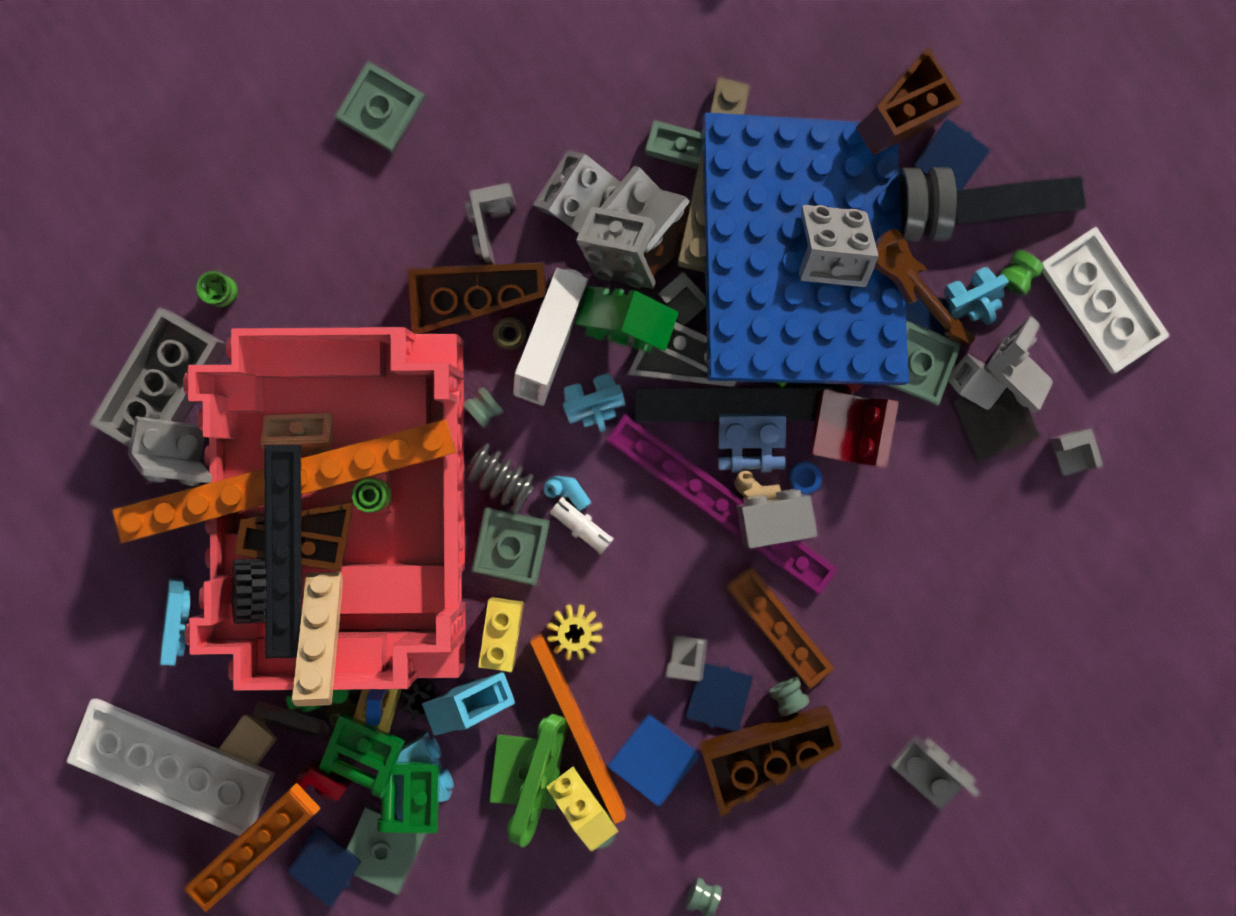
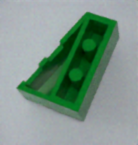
M586 286L574 321L575 325L586 329L584 335L603 341L604 337L607 336V341L626 347L627 343L631 342L632 348L646 353H650L652 348L666 351L679 313L678 311L635 290H630L628 295H624V291L621 289H614V292L609 291L610 289L604 287Z

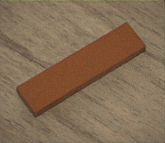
M749 566L725 586L809 690L835 669L752 566Z

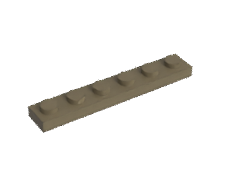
M718 77L710 113L744 115L750 85ZM701 150L677 266L705 272L703 155Z

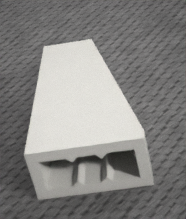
M558 267L556 268L515 372L514 396L544 406L588 283V278L583 277L580 272L573 269L563 270Z

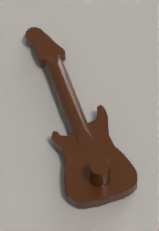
M896 229L884 232L876 241L879 257L874 268L893 280L907 303L911 304L917 301L915 293L944 327V334L963 345L974 343V334L968 331L959 319H954L917 275L926 271V267L913 257L903 235Z

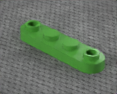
M551 714L548 718H544L539 724L537 730L539 739L536 749L530 754L527 762L529 771L525 782L520 786L517 793V801L519 802L516 812L507 824L506 831L509 834V841L521 847L529 844L536 831L548 793L546 786L551 783L567 733L568 723L566 718L556 714Z

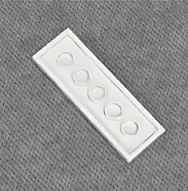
M97 698L91 699L67 759L69 764L238 836L257 820L275 774L272 771Z

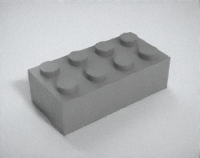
M159 307L90 424L129 447L135 416L182 423L194 402L188 401V395L184 393L183 378L188 373V365H217L226 350V343L172 311Z

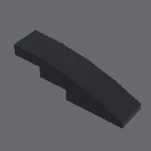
M1082 176L957 191L954 226L1008 222L1020 218L1043 217L1049 214L1085 210L1086 202Z

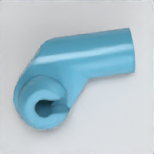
M553 476L544 484L543 490L546 496L550 498H569L578 511L592 503L580 484L573 477Z

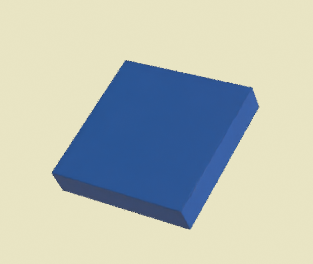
M648 712L610 759L607 766L660 807L700 757V753Z

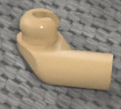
M749 471L740 472L735 479L736 490L744 498L766 495L767 500L777 498L776 492L781 491L779 485L761 486Z

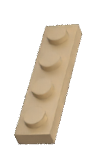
M341 572L306 573L292 701L295 706L332 705L343 590V576Z

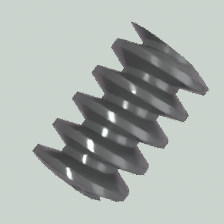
M486 443L472 458L463 474L470 470L468 481L471 483L481 478L479 488L482 491L492 485L490 496L495 498L503 493L501 504L505 506L514 501L512 512L517 513L536 487V485L531 486L534 475L529 474L523 479L520 478L523 468L519 466L510 471L512 460L508 458L500 464L498 461L501 452L497 451L491 456L487 455L490 445Z

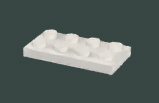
M1097 227L1090 229L1042 262L1044 265L1042 273L1111 374L1118 372L1170 337Z

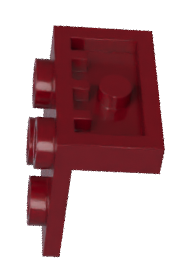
M822 389L819 396L810 454L863 466L887 468L899 402L889 399H868Z
M323 756L318 761L312 759L307 767L304 766L293 784L297 783L306 793L313 786L315 787L314 791L322 798L327 800L334 799L338 802L352 785L353 781L334 772L327 774L321 771L319 768Z

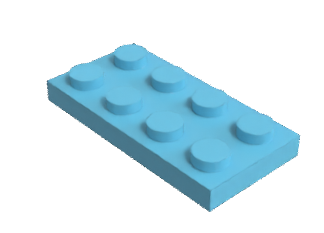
M169 577L161 639L160 665L175 666L176 656H184L185 621H188L190 591L189 587L183 585V578Z

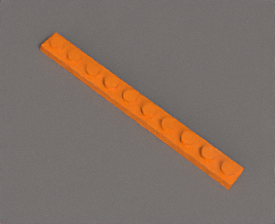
M444 419L301 458L302 495L455 454L456 449L448 420ZM264 469L113 509L121 543L265 505Z

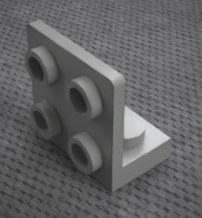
M568 150L538 195L533 206L543 213L557 217L579 234L591 207L600 208L621 182L586 154Z
M634 166L600 208L653 218L656 227L645 249V252L648 253L660 244L663 234L671 224L677 222L682 217L684 209L690 201L685 196L661 190L640 167Z
M510 183L469 191L471 201L465 202L469 222L472 223L473 228L477 227L478 234L472 235L475 253L478 255L479 260L484 259L487 265H494L495 263L485 215L490 214L492 218L509 215L511 209L517 208Z
M803 205L801 216L808 247L799 269L800 281L866 287L879 257L867 212L857 209L831 208L823 205Z
M591 207L576 241L594 275L602 281L610 282L615 280L624 282L634 288L654 287L656 281L643 255L656 227L653 218Z
M1030 316L1002 339L987 368L997 382L1004 384L1014 393L1016 400L1022 406L1028 407L1033 413H1036L1041 409L1053 384V380L1028 356L1030 353L1027 350L1037 341L1034 336L1040 327V324Z
M135 416L127 456L140 474L144 475L146 480L165 482L166 478L178 479L180 483L189 486H200V482H212V474L200 462L205 437H203V430H200L198 425Z
M914 735L889 763L940 810L948 804L963 786L976 798L981 793L973 786L977 780L955 760L952 759L947 763L951 757L929 737L923 742L918 736Z

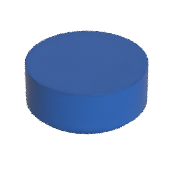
M806 461L799 462L789 470L788 483L792 489L800 490L801 494H811L820 487L822 474L815 464Z

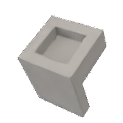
M684 272L658 293L657 296L663 305L679 312L676 320L683 326L706 307L705 295Z
M969 354L964 356L948 380L960 395L987 410L993 406L1007 388L1004 384L997 382L993 378L985 363Z
M1092 428L1080 429L1050 439L1061 475L1066 476L1086 469L1103 467Z
M675 636L672 658L667 666L666 677L701 681L704 673L707 639Z

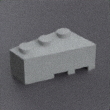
M675 322L666 351L652 348L650 353L639 350L628 375L734 387L737 382L708 381L707 336Z

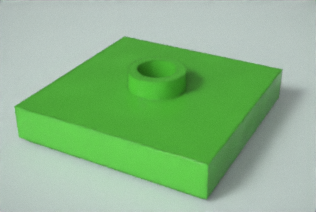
M498 734L490 802L518 805L517 793L520 786L526 780L529 771L527 768L528 758L536 749L538 739ZM562 749L551 783L560 775ZM548 791L543 808L555 810L556 802Z

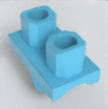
M984 267L971 276L970 281L974 285V289L967 291L961 281H955L945 287L944 297L949 305L948 312L954 319H961L968 315L972 322L981 319L985 324L989 325L996 321L995 311L1003 307L1000 299L1004 298L1003 289L1004 286L1008 285L1009 281L1004 274L996 277L988 267Z
M609 373L593 379L597 390L595 393L584 396L581 384H574L564 388L565 403L562 404L570 424L582 420L585 427L597 423L600 432L607 430L604 421L616 417L614 409L626 405L620 384L616 385Z

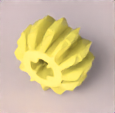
M568 604L565 607L566 617L558 610L554 612V616L560 624L549 622L547 628L558 633L550 634L547 640L548 642L559 641L553 650L556 654L561 652L563 648L567 649L565 653L566 660L571 659L572 651H577L578 659L584 660L583 648L589 653L594 654L596 648L590 641L602 642V636L592 632L602 629L603 625L601 622L590 624L596 617L595 611H591L584 617L585 605L580 604L578 613L573 614V608L571 604ZM572 624H577V629L582 627L584 632L580 633V639L573 640V635L568 637L566 634L570 631Z

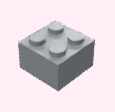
M790 489L776 492L777 498L767 500L766 495L743 498L744 504L736 505L743 545L750 549L818 537L811 496L801 494L800 490Z

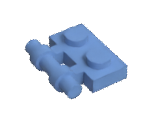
M785 412L719 413L718 446L719 449L731 448V457H718V470H731L732 473H740L742 470L761 469V473H771L772 469H785V456H772V448H785ZM742 448H761L760 456H742Z

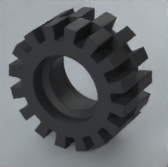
M264 559L234 560L231 582L234 624L264 623L267 606V580Z

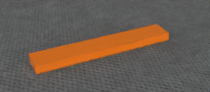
M540 633L532 637L530 643L614 824L625 820L626 808L545 634Z
M296 783L183 889L204 912H207L321 808Z

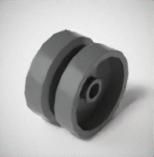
M919 167L901 168L897 174V181H900L902 235L907 242H918L924 233L929 242L949 241L954 230L957 208L956 183L952 169L949 167H932L924 175Z

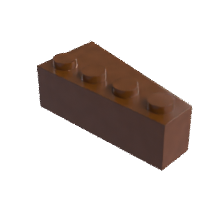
M544 262L408 268L411 329L414 334H424L544 298L547 294Z
M826 705L699 742L721 817L730 813L731 809L744 801L747 803L758 797V793L774 784L777 786L788 780L787 777L800 769L805 770L842 749L834 718Z

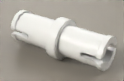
M564 497L559 500V503L549 513L572 530V536L575 538L579 536L598 551L600 555L614 540L612 536H609L591 521L592 517L589 514L583 515L568 503Z

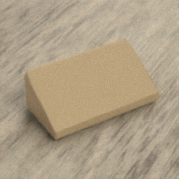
M332 413L264 415L260 442L263 451L264 445H301V456L316 455L333 450Z
M244 715L225 739L219 750L258 765L277 738L261 719Z

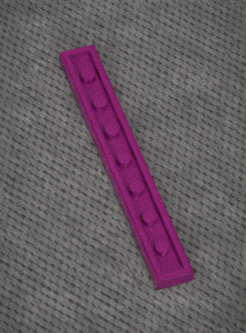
M625 414L606 441L742 539L736 505L744 504L743 499ZM800 540L754 548L819 596L838 571L837 567Z

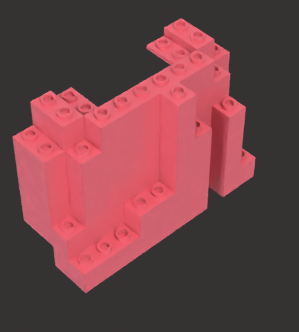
M405 327L231 328V337H228L226 342L227 357L231 359V365H188V373L183 378L184 393L188 395V401L203 403V409H200L198 412V427L200 430H203V437L209 438V446L205 448L206 466H209L210 473L213 476L212 482L264 469V451L260 444L264 415L332 413L333 450L444 419L448 420L456 449L455 454L366 477L381 479L390 487L392 493L391 501L381 511L363 512L353 503L341 571L343 590L333 690L408 689L417 678H459L466 668V602H462V571L465 570V473L463 474L465 471L464 340L457 334H414ZM302 455L301 458L308 457V456H312V455ZM363 479L302 495V511L352 503V490L355 484ZM265 505L205 521L206 533L210 534V548H207L205 554L206 567L210 568V580L204 582V588H201L199 592V606L201 609H204V613L189 618V624L185 627V643L190 645V655L233 654V659H230L228 665V677L230 681H233V690H293L297 658L265 659V622L234 624L231 596L233 562L237 559H256L234 555L240 520L265 516ZM302 566V606L306 573L339 571Z

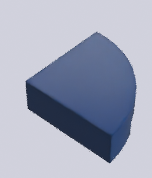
M370 689L367 697L366 724L374 726L380 724L383 715L382 700L384 694H387V689Z

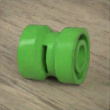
M1016 250L1010 258L1011 265L1003 269L999 276L1004 274L1009 281L1008 285L1004 286L1015 294L1025 296L1031 288L1030 282L1032 278L1038 277L1041 274L1044 265L1030 253Z
M218 271L206 272L197 281L196 291L202 301L219 308L231 306L238 297L236 282Z
M366 478L355 484L352 490V500L354 505L363 512H378L388 506L392 493L385 481L376 478Z

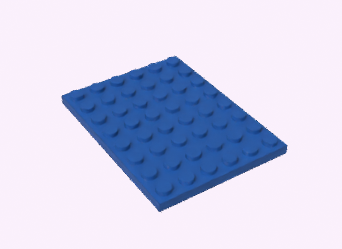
M704 113L702 116L708 381L906 385L909 383L905 299L891 278L874 268L867 286L859 287L800 281L799 269L808 247L801 216L803 205H823L831 208L857 209L867 212L875 243L884 232L891 229H896L902 234L900 181H897L899 171L898 144L873 156L856 129L859 122Z

